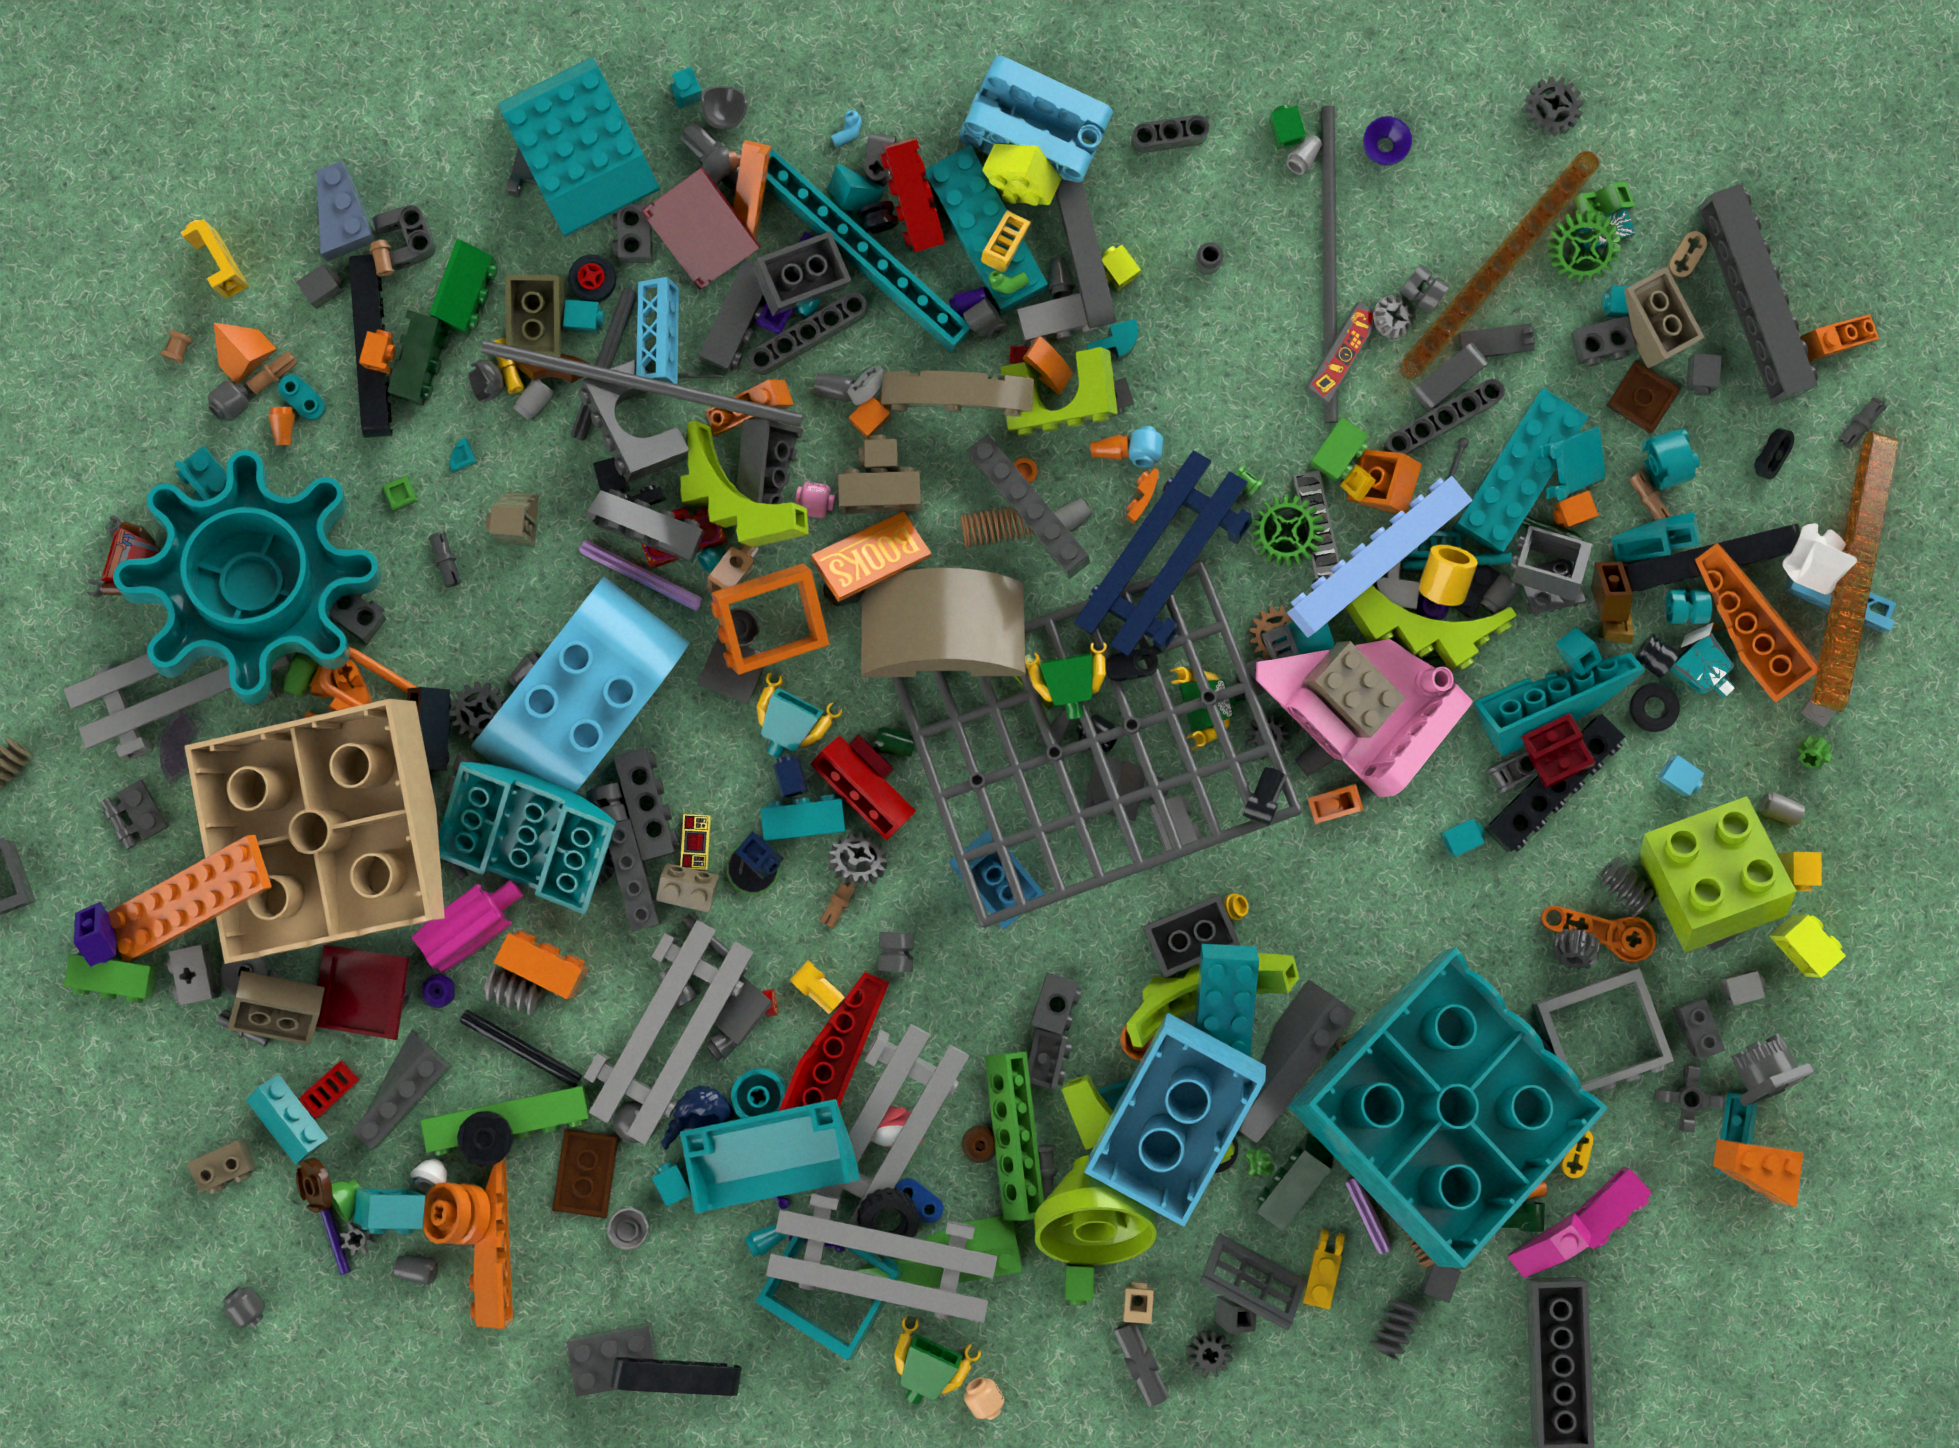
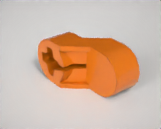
M348 660L344 666L333 670L335 682L341 691L363 704L372 703V697L363 679L361 670L353 661Z

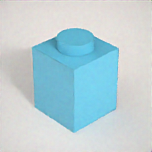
M1679 755L1670 757L1656 779L1685 797L1690 796L1691 793L1695 795L1703 784L1701 778L1705 773Z

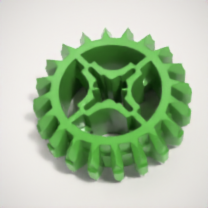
M1587 209L1585 216H1582L1580 210H1576V218L1571 219V216L1566 214V224L1561 221L1556 223L1560 231L1551 230L1550 234L1555 239L1548 240L1547 242L1548 246L1552 248L1548 251V256L1554 258L1551 261L1552 266H1559L1558 273L1560 275L1567 272V279L1571 280L1577 274L1578 282H1582L1584 275H1587L1588 280L1592 282L1594 273H1597L1599 277H1603V268L1609 271L1612 269L1609 261H1618L1619 258L1615 253L1621 251V245L1616 243L1621 241L1620 234H1615L1618 228L1616 225H1610V217L1602 220V213L1599 211L1592 217L1590 209ZM1582 227H1592L1585 233L1576 231V229ZM1603 233L1606 236V246L1603 253L1600 254L1596 244L1599 241V236ZM1568 237L1573 247L1569 251L1570 255L1566 258L1562 253L1565 239ZM1578 242H1585V245L1588 242L1590 249L1584 250L1583 248L1581 250ZM1582 259L1593 261L1588 264H1578Z
M1285 494L1283 497L1284 503H1280L1279 498L1276 496L1273 498L1274 507L1265 502L1264 506L1268 511L1266 513L1261 510L1257 511V514L1262 517V521L1253 520L1252 524L1259 526L1260 530H1253L1251 534L1253 536H1260V538L1255 540L1253 544L1255 546L1264 545L1258 552L1261 556L1270 552L1266 559L1269 563L1277 557L1276 565L1279 567L1282 566L1284 559H1286V564L1289 568L1293 566V559H1296L1298 565H1303L1301 556L1305 555L1308 560H1311L1312 555L1308 551L1310 549H1313L1315 552L1320 550L1314 545V542L1324 541L1323 537L1316 535L1317 532L1325 531L1324 526H1316L1323 518L1322 516L1313 517L1318 511L1315 506L1307 510L1310 501L1307 499L1299 505L1300 497L1298 495L1294 496L1292 503H1290L1288 494ZM1283 510H1297L1303 514L1298 518L1285 520L1279 512ZM1273 518L1277 525V531L1272 536V539L1268 541L1267 527ZM1280 521L1289 527L1294 525L1291 531L1296 541L1287 535L1282 537L1285 531ZM1308 521L1310 532L1304 544L1299 537V531L1304 526V523ZM1289 541L1298 550L1283 553L1273 548L1278 544L1281 545Z

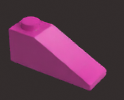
M1574 1212L1508 1254L1507 1257L1523 1278H1526L1567 1261L1589 1247L1591 1233Z

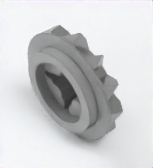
M1386 296L1380 299L1374 308V324L1377 330L1387 338H1399L1407 334L1406 331L1412 326L1410 318L1413 314L1409 312V304L1404 303L1402 297ZM1396 311L1395 316L1398 318V320L1392 322L1393 317L1390 315V313Z

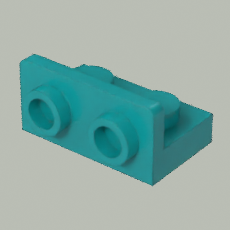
M204 445L183 462L178 460L174 463L179 469L176 474L186 485L189 483L196 490L193 492V495L198 501H205L216 497L226 486L227 472Z

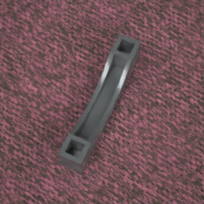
M989 434L967 449L972 463L1017 512L1068 579H1071L1090 564L1087 552Z

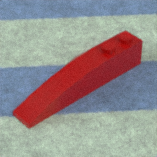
M863 973L798 1062L778 1111L836 1099L838 1107H840L890 982L869 973Z

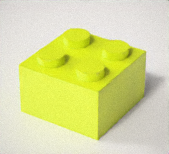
M994 144L982 169L989 182L1001 194L1002 199L1010 204L1050 205L1062 179L1038 146Z
M1792 915L1769 936L1805 977L1822 978L1846 956L1841 951L1843 947L1840 942L1833 936L1829 937L1822 930L1824 925L1814 915Z

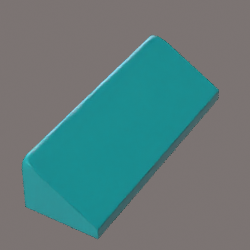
M1728 1091L1720 1139L1752 1144L1758 1102L1743 1106L1739 1099L1743 1094ZM1715 1168V1172L1725 1174L1722 1171Z

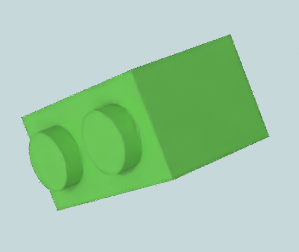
M1342 417L1311 460L1309 466L1315 470H1320L1321 474L1334 483L1339 477L1344 480L1353 468L1349 464L1353 457L1360 458L1367 448L1368 444L1364 441L1369 435Z

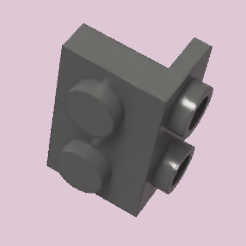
M1035 1028L1028 1059L1030 1084L1056 1090L1057 1085H1063L1066 1070L1061 1069L1063 1058H1069L1072 1046L1071 1042H1067V1035Z

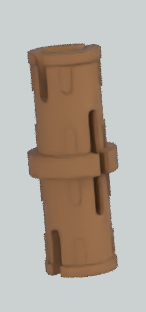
M1643 470L1628 478L1641 498L1639 502L1641 505L1644 504L1655 521L1671 516V513H1669L1659 497L1660 492L1658 489H1654Z
M848 881L845 885L841 882L835 894H831V901L819 919L820 922L827 924V926L833 929L835 928L845 907L848 908L850 906L848 902L856 888L852 887V882Z

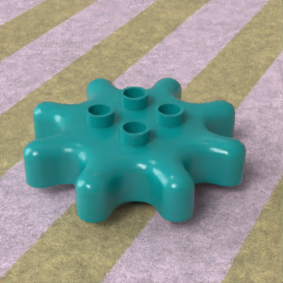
M241 450L229 458L226 486L219 495L205 501L193 500L176 486L167 483L159 484L150 490L146 500L147 506L156 522L167 531L166 543L162 550L153 557L129 559L118 564L114 570L113 580L125 600L136 604H160L167 608V623L152 638L147 648L148 658L158 673L165 677H177L185 673L196 661L203 657H219L229 664L230 686L236 696L245 704L255 705L262 703L269 696L272 666L284 655L294 652L305 653L320 666L331 670L339 669L347 663L350 657V647L344 633L329 620L331 608L343 596L366 594L374 591L379 586L382 576L377 559L369 551L337 549L327 540L328 532L344 515L347 508V501L342 486L338 481L329 477L318 478L297 496L281 497L268 490L267 471L259 455L251 450Z

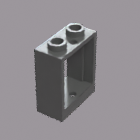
M1529 525L1526 536L1520 535L1516 550L1521 551L1520 556L1514 555L1510 570L1515 571L1512 582L1575 601L1593 544ZM1529 549L1575 562L1571 577L1525 565Z
M0 838V852L4 854L17 894L0 900V915L36 902L15 841H8L4 838Z

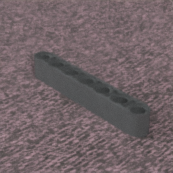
M1061 179L1055 194L1088 327L1091 329L1116 323L1115 311L1083 182Z

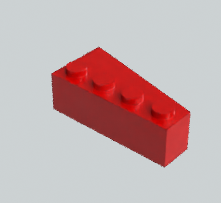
M912 137L882 146L884 153L879 155L883 168H889L892 178L887 180L891 195H896L899 205L895 206L899 222L904 221L907 231L902 232L906 247H912L915 253L945 244L938 214L932 204L933 195L931 188L925 179L926 170L924 162L917 152V149H920L918 140Z

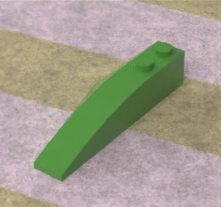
M1003 1215L962 1222L975 1226L973 1239L967 1238L965 1249L997 1256L993 1277L1022 1272L1013 1220H1004ZM945 1229L923 1240L949 1245L951 1235L945 1234ZM886 1256L899 1264L897 1268L903 1272L899 1281L926 1287L940 1286L944 1268ZM870 1263L855 1270L856 1272L879 1277H889L888 1274ZM960 1272L958 1283L988 1277Z

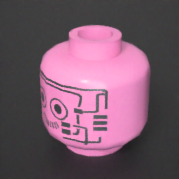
M807 481L803 484V487L798 486L795 504L807 508L808 517L822 519L826 516L827 511H833L835 495H830L831 489L828 485Z

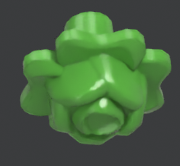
M1249 1149L1245 1158L1249 1162L1248 1174L1256 1176L1258 1173L1259 1175L1271 1176L1272 1171L1275 1169L1272 1165V1156L1263 1149L1256 1151Z

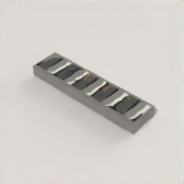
M1320 470L1293 475L1295 492L1300 497L1299 505L1305 499L1309 500L1310 504L1307 510L1315 506L1318 511L1313 517L1322 516L1323 518L1316 526L1325 527L1324 532H1317L1316 534L1323 537L1324 541L1314 542V545L1320 550L1318 552H1315L1313 549L1309 550V553L1312 555L1311 564L1314 577L1317 579L1322 576L1333 575L1330 569L1339 563L1340 560ZM1308 521L1303 526L1306 541L1310 532Z

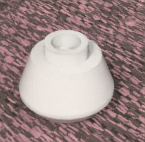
M437 1159L424 1160L411 1171L410 1176L413 1185L419 1190L428 1193L434 1185L446 1182L447 1171L444 1168V1164Z

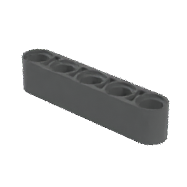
M849 293L759 345L750 354L749 360L752 369L760 375L769 374L862 320L867 313L865 298L859 293ZM852 302H858L862 305V308L859 312L852 313L847 309L848 305ZM830 315H835L839 318L838 323L834 326H828L824 323L825 319ZM805 329H813L816 332L815 336L810 340L804 339L801 334ZM783 342H789L793 347L790 352L782 353L778 350L779 345ZM761 355L769 357V363L763 367L755 364L756 359Z
M1497 379L1484 381L1393 432L1386 439L1384 450L1386 452L1404 453L1406 455L1493 407L1503 398L1505 394L1504 385ZM1490 387L1494 389L1496 398H1488L1484 392L1485 388ZM1463 400L1472 403V412H1467L1462 408L1461 402ZM1444 413L1448 415L1450 424H1441L1438 420V414ZM1415 427H1424L1427 437H1418L1415 434ZM1393 439L1402 441L1404 445L1402 451H1397L1392 447L1391 442Z

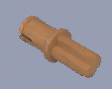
M287 351L271 364H265L264 369L250 380H247L246 383L258 395L274 381L279 382V378L297 365L298 362L295 356Z

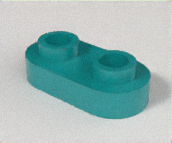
M291 374L284 376L278 384L279 394L302 417L315 421L325 414L326 403L324 399L303 379ZM294 383L296 386L295 390L288 392V386ZM309 402L315 403V407L312 410H307Z

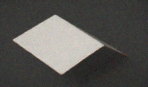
M1713 622L1685 635L1681 648L1709 636L1711 630L1725 627Z

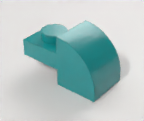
M1136 318L1111 325L1109 327L1110 337L1087 343L1086 350L1102 347L1109 350L1110 355L1111 352L1115 351L1117 361L1124 359L1132 352L1138 337Z

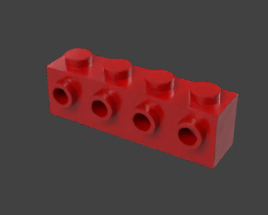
M840 735L828 744L810 764L886 841L916 812Z

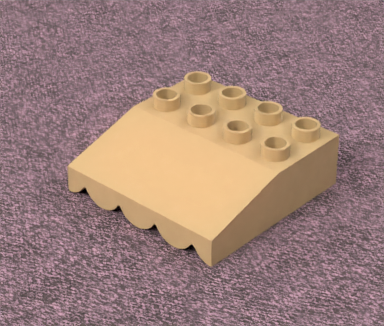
M386 699L185 745L205 858L246 835H255L272 888L216 917L225 964L242 962L445 918L437 812L416 701Z

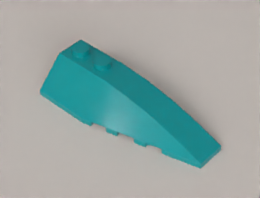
M1632 653L1603 659L1582 676L1572 668V672L1560 675L1552 672L1545 674L1544 679L1531 682L1530 678L1521 680L1473 703L1489 740L1499 753L1505 756L1524 747L1521 736L1568 713L1571 714L1574 721H1577L1595 710L1645 672V668Z

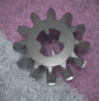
M1271 715L1268 724L1274 735L1279 752L1283 755L1285 750L1280 744L1284 746L1290 745L1289 740L1283 739V736L1290 734V730L1281 731L1280 728L1284 726L1285 721L1281 720L1275 725L1276 716ZM1252 720L1250 725L1255 731L1247 729L1245 734L1253 736V739L1246 740L1245 745L1254 743V748L1264 745V742L1261 739L1256 721ZM1263 756L1259 759L1264 760L1266 756Z
M1575 928L1572 930L1563 929L1561 933H1557L1554 939V958L1559 960V964L1567 965L1568 968L1575 967L1580 970L1583 967L1589 969L1599 959L1600 940L1593 933H1586L1585 929L1581 931Z
M1202 1330L1200 1331L1202 1340L1199 1341L1196 1337H1191V1341L1196 1347H1186L1187 1352L1194 1354L1187 1357L1186 1360L1188 1363H1195L1192 1368L1193 1372L1197 1373L1202 1369V1376L1204 1378H1207L1209 1375V1370H1212L1214 1377H1218L1217 1368L1220 1367L1226 1372L1228 1368L1223 1361L1231 1362L1233 1359L1231 1355L1225 1354L1232 1350V1346L1230 1344L1223 1345L1226 1341L1224 1335L1219 1336L1216 1340L1217 1333L1215 1330H1211L1209 1338H1207L1205 1331ZM1211 1348L1213 1352L1216 1351V1354H1213L1214 1358L1208 1360L1206 1356L1202 1357V1354H1206L1205 1349Z

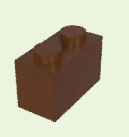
M1595 562L1591 590L1601 621H1628L1633 594L1623 563Z

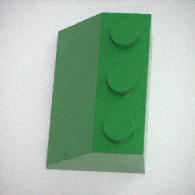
M457 239L429 315L439 319L447 329L467 336L470 335L471 330H476L480 316L477 315L480 305L484 306L488 299L489 291L486 289L489 280L493 281L498 271V265H495L496 260L493 256L463 240Z

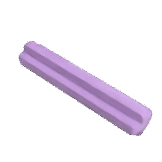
M1354 1177L1346 1180V1186L1378 1253L1384 1254L1392 1249L1391 1243L1364 1187Z

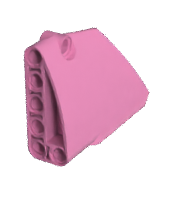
M1391 639L1355 645L1405 697L1404 701L1371 738H1360L1303 682L1330 650L1256 662V681L1329 755L1337 760H1342L1377 797L1395 796L1400 793L1472 704V699L1453 682V674L1448 668H1434ZM1435 676L1437 677V680H1438L1437 685H1436L1435 680H1434Z

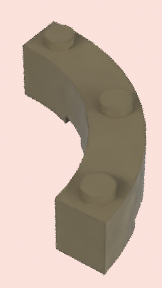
M921 370V374L911 373V371L883 372L881 405L892 406L891 410L898 412H907L908 407H945V411L961 412V408L1005 411V416L1021 417V412L1032 411L1034 379L1009 375L988 377V373Z

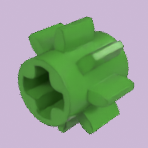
M1808 735L1804 742L1801 741L1796 749L1801 752L1797 759L1806 768L1817 767L1821 769L1824 763H1829L1832 758V754L1829 753L1832 745L1828 744L1822 736L1811 737Z

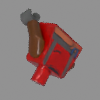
M114 515L109 517L111 521L117 523L112 528L105 526L106 530L114 536L101 576V581H104V583L94 579L89 580V584L97 585L95 592H87L89 595L96 598L103 596V594L122 596L113 580L114 570L118 564L129 559L153 557L160 552V548L155 545V540L142 526L125 521L121 522Z

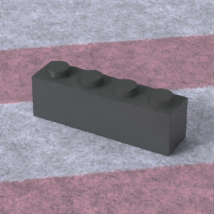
M746 259L743 260L699 353L701 361L728 373L731 372L732 368H738L743 357L740 351L744 343L747 345L750 343L754 334V330L751 328L755 319H758L764 308L762 304L765 298L751 266L753 263Z

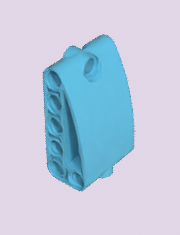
M995 56L984 78L981 89L977 92L962 125L959 139L966 146L971 145L973 149L986 155L990 154L994 144L1038 146L1063 180L1082 182L1110 122L1113 110L1107 104L1009 58ZM1082 139H1087V140H1089L1092 144H1090V145H1089V144H1086V143L1083 142Z

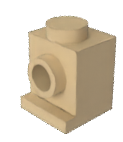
M1131 1281V1286H1125L1122 1316L1124 1322L1151 1324L1154 1290L1151 1287H1147V1282ZM1135 1296L1143 1298V1302L1140 1305L1133 1304L1132 1300Z

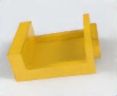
M204 219L195 220L186 225V229L181 231L183 238L196 249L206 245L220 268L219 272L207 278L211 287L225 299L247 288L249 285L219 233Z

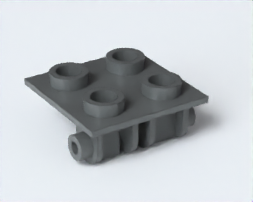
M1565 559L1532 566L1569 578L1573 570L1571 561ZM1522 585L1529 602L1527 604L1529 615L1538 616L1539 613L1554 612L1556 609L1562 610L1565 607H1576L1578 604L1586 603L1581 587L1574 601Z

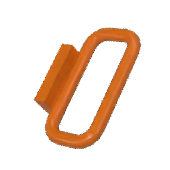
M350 647L349 658L406 693L408 688L417 687L357 649ZM321 668L318 675L319 685L327 695L334 698L328 711L334 712L364 705L330 683L329 677L333 670Z

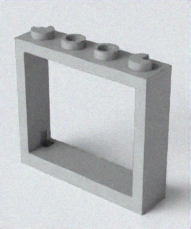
M1631 968L1533 1003L1545 1040L1550 1044L1554 1055L1568 1065L1549 1012L1623 985L1634 983L1660 1056L1582 1083L1581 1088L1589 1093L1598 1088L1601 1091L1616 1087L1615 1082L1623 1079L1626 1082L1640 1079L1642 1077L1641 1073L1651 1070L1652 1073L1667 1069L1666 1064L1674 1061L1640 968Z

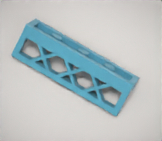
M668 277L638 282L636 375L677 384L679 287ZM657 287V295L649 302L646 299L647 289ZM654 309L657 312V319L649 327L646 325V318ZM652 335H655L656 344L648 352L645 349L646 342ZM653 359L656 362V373L645 374V367Z
M1789 576L1784 592L1881 633L1892 630L1895 621L1890 618L1896 606L1895 602L1843 580H1839L1836 583L1838 595H1825L1795 583ZM1840 587L1845 588L1848 591L1842 592ZM1851 592L1858 594L1863 605L1859 606L1847 601L1844 595ZM1866 598L1871 599L1873 601L1867 603ZM1878 602L1887 606L1884 616L1871 611L1869 605Z

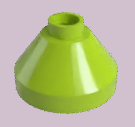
M1089 1155L1082 1156L1074 1161L1073 1169L1066 1174L1035 1213V1242L1038 1248L1047 1256L1070 1264L1107 1265L1126 1261L1147 1251L1153 1245L1157 1236L1154 1210L1084 1173Z

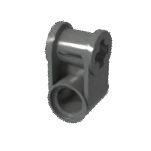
M869 133L865 163L866 178L883 187L888 183L887 180L890 179L889 168H883L879 154L884 153L882 146L896 142V136ZM880 168L879 174L874 175L873 173L876 172V169Z
M984 298L963 313L971 329L988 339H995L1008 329L1006 322L1000 319L996 305L987 298Z
M1527 752L1517 754L1486 770V773L1492 776L1498 787V795L1537 773L1534 766L1529 772L1524 771L1520 766L1521 759L1524 756L1529 757Z

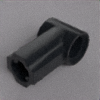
M1265 767L1254 794L1251 793L1243 816L1269 826L1277 809L1278 803L1276 802L1287 775L1275 768Z

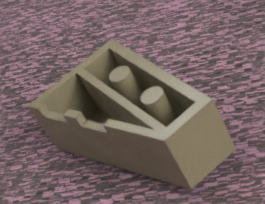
M505 493L491 506V513L486 515L485 526L489 530V534L505 545L535 547L539 494Z

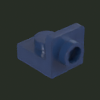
M753 831L735 851L748 865L765 878L773 874L784 859Z

